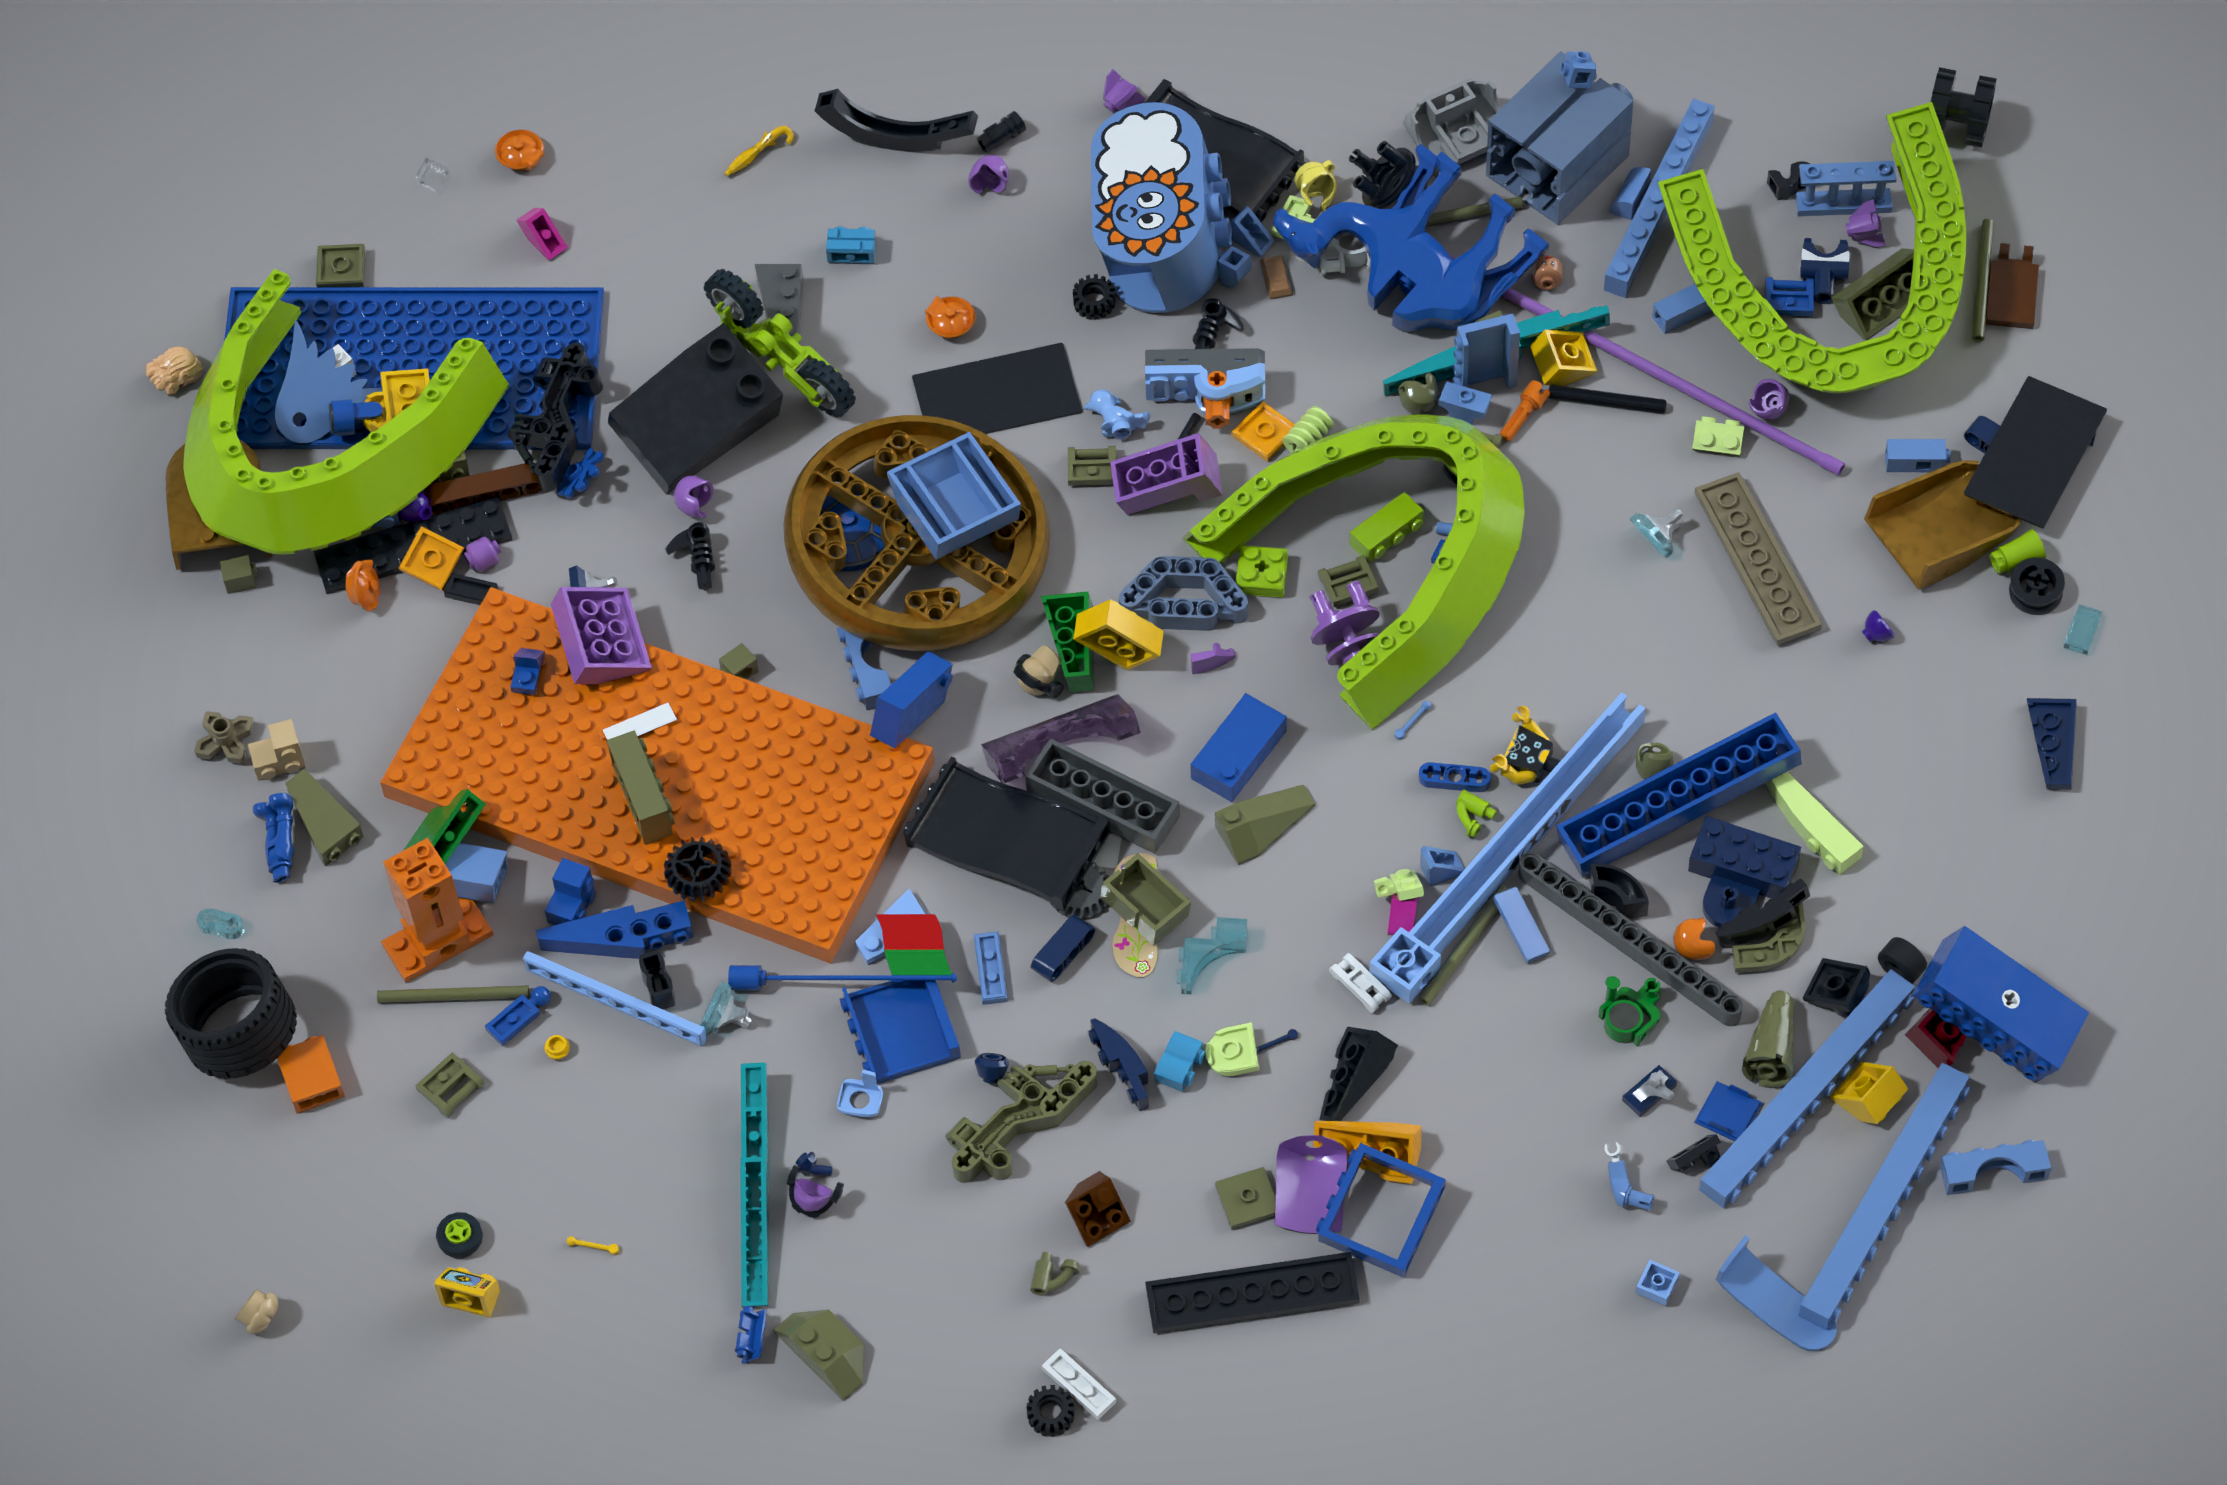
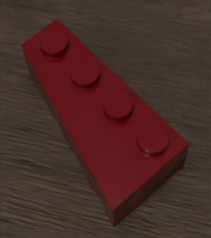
M1930 1008L1905 1034L1938 1069L1941 1063L1948 1066L1954 1063L1957 1057L1956 1054L1966 1039V1035L1958 1027L1942 1020L1939 1014Z

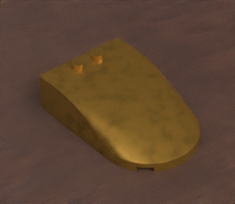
M239 440L249 462L255 468L261 470V465L255 452L246 443ZM185 444L170 459L165 476L170 540L176 570H181L179 553L243 545V543L215 533L201 520V516L190 499L183 469ZM267 552L268 558L273 557L272 553Z
M1965 460L1951 463L1872 497L1864 520L1918 590L1939 582L1969 566L2013 535L2022 523V520L1964 495L1966 487L1979 466V461Z

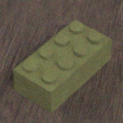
M635 730L608 739L607 745L613 769L644 844L646 845L673 835L671 825L675 824L671 813L672 808L668 798H665L663 794L664 789L660 778H657L655 775L656 770L651 757L648 758L644 739H638Z

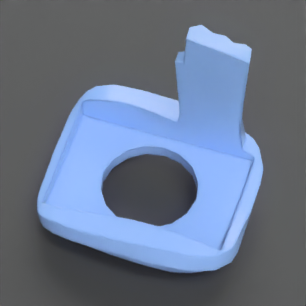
M864 1069L861 1074L862 1080L846 1079L842 1083L837 1101L839 1112L859 1117H874L879 1113L883 1097L882 1088L877 1085L875 1073ZM857 1092H864L870 1098L869 1104L862 1109L854 1108L850 1104L852 1095Z

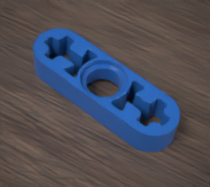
M1427 762L1419 769V782L1428 788L1459 791L1465 789L1469 792H1484L1490 787L1491 775L1483 767ZM1428 772H1433L1432 778H1427ZM1441 772H1444L1443 780H1440ZM1458 773L1462 778L1457 782H1452L1448 779V775ZM1466 775H1469L1468 782H1466ZM1477 776L1482 777L1481 783H1477Z

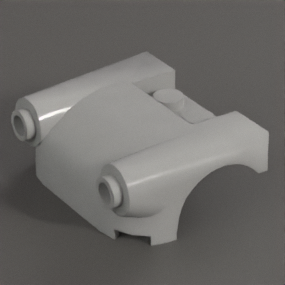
M1473 78L1465 80L1418 102L1417 107L1405 116L1403 124L1416 146L1422 144L1436 156L1442 152L1459 165L1487 152L1489 149L1487 146L1488 120L1500 110L1496 87L1490 81H1473ZM1438 169L1433 172L1436 178L1439 175Z

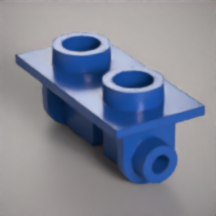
M746 1306L740 1312L738 1328L746 1331V1333H738L735 1352L737 1357L742 1359V1364L759 1359L761 1356L763 1334L766 1326V1309L755 1313L752 1307Z

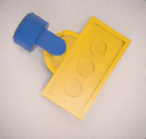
M428 369L380 372L382 392H373L367 395V399L362 403H352V399L331 401L329 403L331 434L334 437L355 435V429L364 427L370 432L378 430L418 399L430 381Z

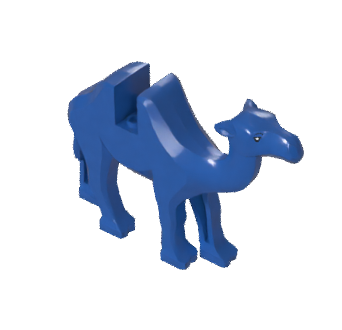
M1422 144L1415 148L1416 157L1419 161L1418 168L1407 188L1401 192L1397 204L1391 209H1378L1355 202H1342L1325 210L1313 223L1289 215L1285 209H1278L1273 220L1275 229L1284 238L1292 252L1297 257L1308 262L1312 268L1318 267L1321 255L1338 234L1348 232L1355 235L1364 245L1370 258V275L1367 289L1369 306L1375 311L1393 289L1399 285V289L1407 296L1393 311L1392 326L1406 332L1429 327L1454 330L1458 326L1471 324L1485 317L1497 300L1514 283L1518 282L1524 273L1537 263L1538 258L1543 256L1549 248V244L1528 228L1523 232L1524 248L1506 264L1486 270L1498 255L1500 240L1506 224L1515 216V209L1494 193L1489 198L1491 218L1482 238L1470 250L1453 260L1443 246L1425 231L1429 217L1438 207L1444 194L1461 176V167L1446 154L1440 152L1436 156ZM1438 169L1439 175L1434 180V182L1428 188L1425 189V187L1433 177V172H1435Z

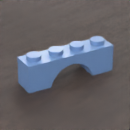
M840 627L836 628L839 641H844L846 645L843 648L846 662L851 661L852 668H849L852 682L857 681L859 688H856L859 703L864 702L866 710L876 708L877 698L891 686L887 670L875 669L863 660L865 651L874 643L860 639Z
M2027 1140L2017 1145L2002 1144L1992 1149L1976 1148L1971 1152H1951L1942 1156L1940 1170L1946 1194L1951 1195L1972 1191L1974 1182L1981 1173L1996 1168L2014 1173L2022 1183L2049 1179L2051 1165L2044 1140Z

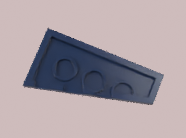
M2027 698L2046 789L2072 790L2077 699Z

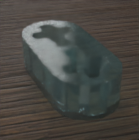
M207 908L197 915L199 929L205 934L227 939H237L244 933L242 919L236 914ZM210 918H213L214 922L211 921L208 923V925H205L204 921H208ZM236 923L237 927H233L232 930L228 929V926Z

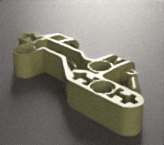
M1081 1061L1075 1066L1068 1064L1066 1067H1057V1065L1034 1066L1029 1064L1020 1069L1017 1066H1012V1073H1007L1004 1076L1005 1080L1000 1079L998 1086L1015 1103L1002 1106L981 1128L968 1118L963 1117L945 1135L947 1141L958 1151L952 1158L955 1179L959 1182L967 1183L972 1181L982 1170L997 1180L1009 1178L1013 1170L1010 1153L1004 1147L1016 1135L1059 1126L1096 1088L1098 1082L1096 1066L1090 1061ZM1057 1072L1067 1073L1053 1089H1047L1034 1079L1035 1076L1057 1075ZM1066 1092L1074 1093L1072 1096L1063 1095ZM1032 1094H1035V1095L1038 1096L1037 1098H1034V1099L1028 1098V1096H1029V1095H1032ZM998 1162L1006 1163V1165L1002 1167L995 1166V1164Z

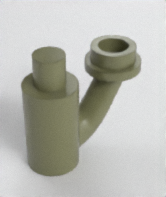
M1042 1252L1041 1259L1036 1261L1030 1291L1033 1294L1045 1296L1048 1292L1057 1290L1072 1275L1079 1274V1263L1072 1259L1064 1260L1060 1268L1063 1272L1051 1280L1054 1264L1051 1262L1052 1254Z

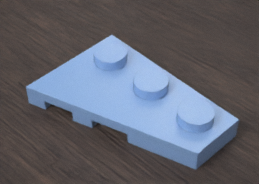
M908 889L884 914L925 913L911 890ZM878 919L855 941L856 947L867 965L885 956L883 934Z

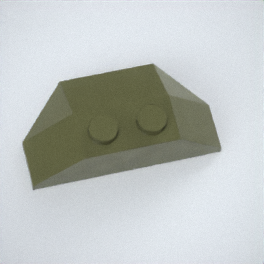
M829 1309L792 1313L773 1329L774 1333L842 1401L863 1384L864 1344Z

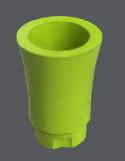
M2030 529L2013 541L1998 547L1994 552L1989 553V559L1997 574L2006 571L2010 572L2020 562L2029 558L2046 559L2043 543L2033 529Z

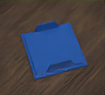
M1717 1081L1694 1123L1735 1142L1754 1121L1763 1102L1750 1097L1747 1091L1732 1084L1727 1086Z

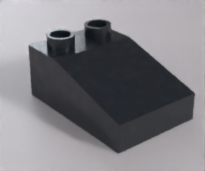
M723 323L684 350L610 411L608 424L667 495L676 488L682 478L694 476L779 416L784 394L727 325Z

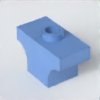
M1446 381L1438 406L1445 408L1449 412V417L1460 419L1473 425L1475 418L1484 419L1492 400V394Z

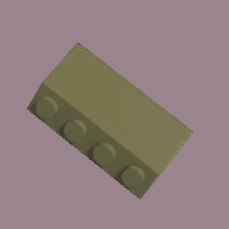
M1901 248L1831 297L1840 317L1864 340L1898 318L1906 309L1911 287L1914 249Z

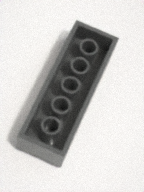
M1051 738L1025 775L1027 791L1064 802L1096 818L1100 816L1108 819L1111 833L1156 854L1180 817L1179 801Z

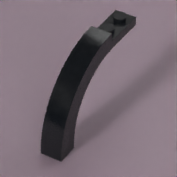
M839 89L819 93L815 112L824 121L849 137L873 146L907 152L937 150L941 148L943 141L974 134L978 115L973 110L930 121L909 122L894 120L861 108L848 99Z

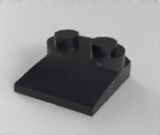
M1822 958L1803 996V1000L1834 1009L1839 1016L1847 1017L1862 1002L1869 988L1870 971L1867 966Z

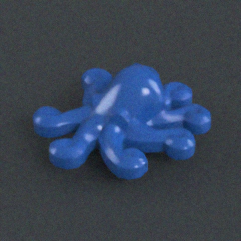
M590 448L584 453L585 457L581 462L569 464L561 484L557 487V493L560 496L565 495L567 498H572L575 490L582 493L588 489L590 479L597 477L600 470L595 465L604 459V454L601 451L595 452L593 448Z

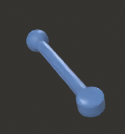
M1429 701L1422 702L1421 708L1403 728L1395 731L1396 739H1403L1407 729L1425 710L1431 708Z

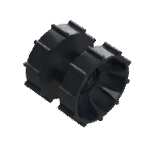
M1939 67L1930 102L1933 103L1943 134L1947 120L1968 124L1965 144L1982 148L1993 104L1997 78L1980 75L1975 94L1973 95L1953 91L1956 70Z

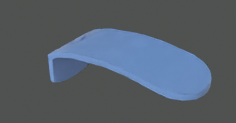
M1745 1235L1719 1269L1716 1281L1759 1320L1799 1348L1807 1351H1819L1827 1348L1836 1336L1837 1324L1831 1322L1828 1329L1825 1330L1799 1317L1800 1305L1805 1296L1765 1266L1747 1248L1750 1238Z

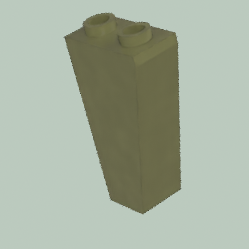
M305 769L285 783L288 794L293 798V805L324 866L336 861L349 847L359 843L364 836L361 825Z

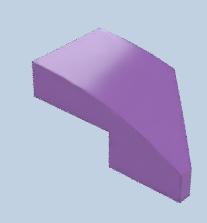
M1214 643L1213 650L1191 653L1192 674L1206 672L1226 664L1235 658L1234 649L1224 650L1221 649L1220 644Z

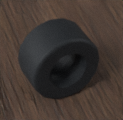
M1892 938L1878 954V961L1885 972L1888 973L1892 969L1911 984L1927 969V961L1921 951L1903 938Z

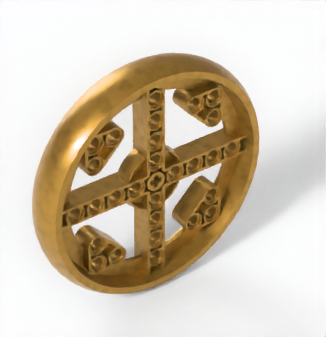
M902 415L872 420L855 426L829 441L816 452L798 475L787 501L783 524L784 543L791 570L811 603L831 622L846 632L865 641L899 650L934 651L949 649L979 640L994 632L1017 614L1030 599L1042 577L1049 554L1050 535L1046 507L1039 489L1023 464L1008 449L985 433L953 420L932 416ZM970 432L1021 503L1018 519L1020 521H1014L990 533L992 545L997 551L1008 552L1014 547L1007 569H1004L967 545L936 560L898 506L897 501L849 471L875 457V474L881 478H888L887 471ZM828 495L881 528L884 550L850 589L834 574V572L841 571L846 562L847 548L841 519L834 512H825L820 516L822 506ZM934 562L986 593L976 601L959 608L961 594L953 587L909 592L905 597L903 613L889 611L874 605L907 565L925 566Z

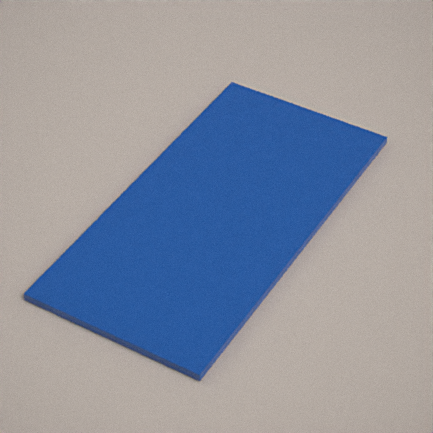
M231 287L225 339L260 287ZM289 287L280 299L300 307L301 314L296 321L303 332L307 348H309L313 341L316 342L317 358L337 344L353 359L357 374L351 378L350 382L358 379L368 380L362 389L382 388L380 372L428 369L429 380H431L457 341L462 338H472L483 342L508 382L509 388L466 450H516L513 441L508 437V432L514 423L515 416L518 414L538 416L544 411L542 398L546 389L540 388L533 382V377L542 358L560 359L568 345L579 343L584 346L590 365L595 366L597 370L599 366L604 287ZM293 324L247 389L237 424L236 434L238 439L246 443L251 449H349L365 439L371 432L364 427L355 429V435L334 437L330 430L327 434L313 442L297 443L287 439L277 427L275 406L290 360L294 335ZM577 394L568 415L578 440L576 450L592 448L596 396ZM298 412L293 416V423L296 426L301 427L306 424L307 418L303 413ZM526 446L528 450H543L541 448Z

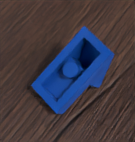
M520 648L513 656L515 670L510 687L511 692L536 695L545 657L544 650Z

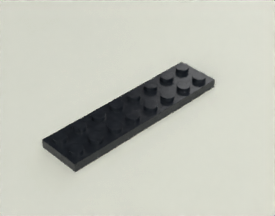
M499 497L433 515L427 520L415 523L409 522L314 550L326 594L346 589V574L357 561L372 560L378 579L401 573L402 571L399 570V567L421 526L464 547L465 550L462 555L467 552L466 546L482 537H487L491 542L495 540L497 544L511 541V532Z
M1351 1252L1145 1282L1153 1333L1360 1303Z

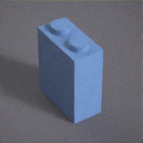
M459 843L445 864L452 874L458 897L494 903L508 870L507 851Z

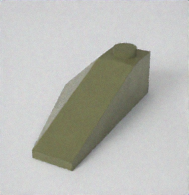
M1299 785L1236 802L1215 812V827L1237 865H1240L1260 856L1266 851L1268 845L1274 840L1277 841L1282 836V833L1307 814L1315 806V803L1305 786Z

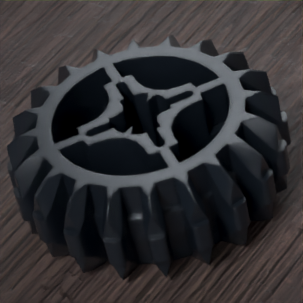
M691 837L690 843L682 840L681 847L674 845L673 853H668V861L664 863V877L667 880L668 887L673 889L675 895L681 894L683 900L690 896L693 903L697 897H700L704 902L707 895L714 899V892L722 893V886H728V878L732 875L730 869L732 865L728 852L723 850L720 843L715 845L712 838L707 843L703 837L699 841H695ZM704 857L713 860L716 864H712V861L705 860ZM680 875L690 878L692 882L683 879Z

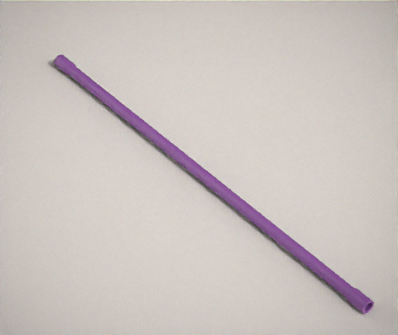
M1511 288L1501 296L1537 316L1553 312V310ZM1591 330L1583 332L1586 342L1724 415L1740 421L1743 425L1812 460L1835 475L1839 476L1845 467L1844 462L1829 454L1820 452Z

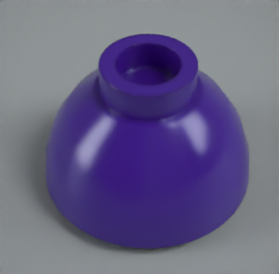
M418 493L417 499L399 511L400 517L404 521L415 523L427 520L431 516L432 509L424 493Z
M1877 610L1871 611L1866 618L1865 629L1862 630L1870 643L1874 640L1883 642L1894 638V632Z

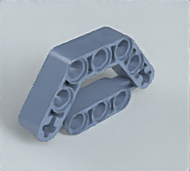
M1156 557L1119 595V604L1135 612L1140 617H1148V622L1153 623L1160 629L1209 631L1216 628L1219 620L1242 623L1248 617V599L1223 566L1213 558ZM1166 588L1205 589L1213 601L1209 599L1157 597Z

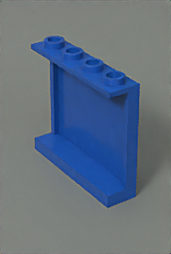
M891 980L849 994L846 987L842 988L843 998L839 999L843 1013H849L850 1019L847 1020L851 1035L856 1033L858 1040L854 1042L859 1056L863 1055L865 1062L862 1063L863 1070L874 1072L877 1084L961 1058L960 1046L936 980Z

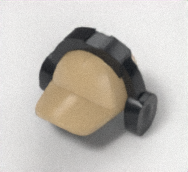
M1043 645L1032 656L1024 654L1016 662L1013 672L1018 678V684L1021 689L1028 694L1040 696L1046 693L1050 698H1056L1064 690V685L1061 682L1053 681L1060 666V659L1050 647Z

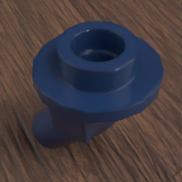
M804 1152L795 1163L797 1166H800L799 1173H803L805 1176L809 1173L822 1176L832 1175V1166L816 1165L817 1159L814 1152L809 1154Z

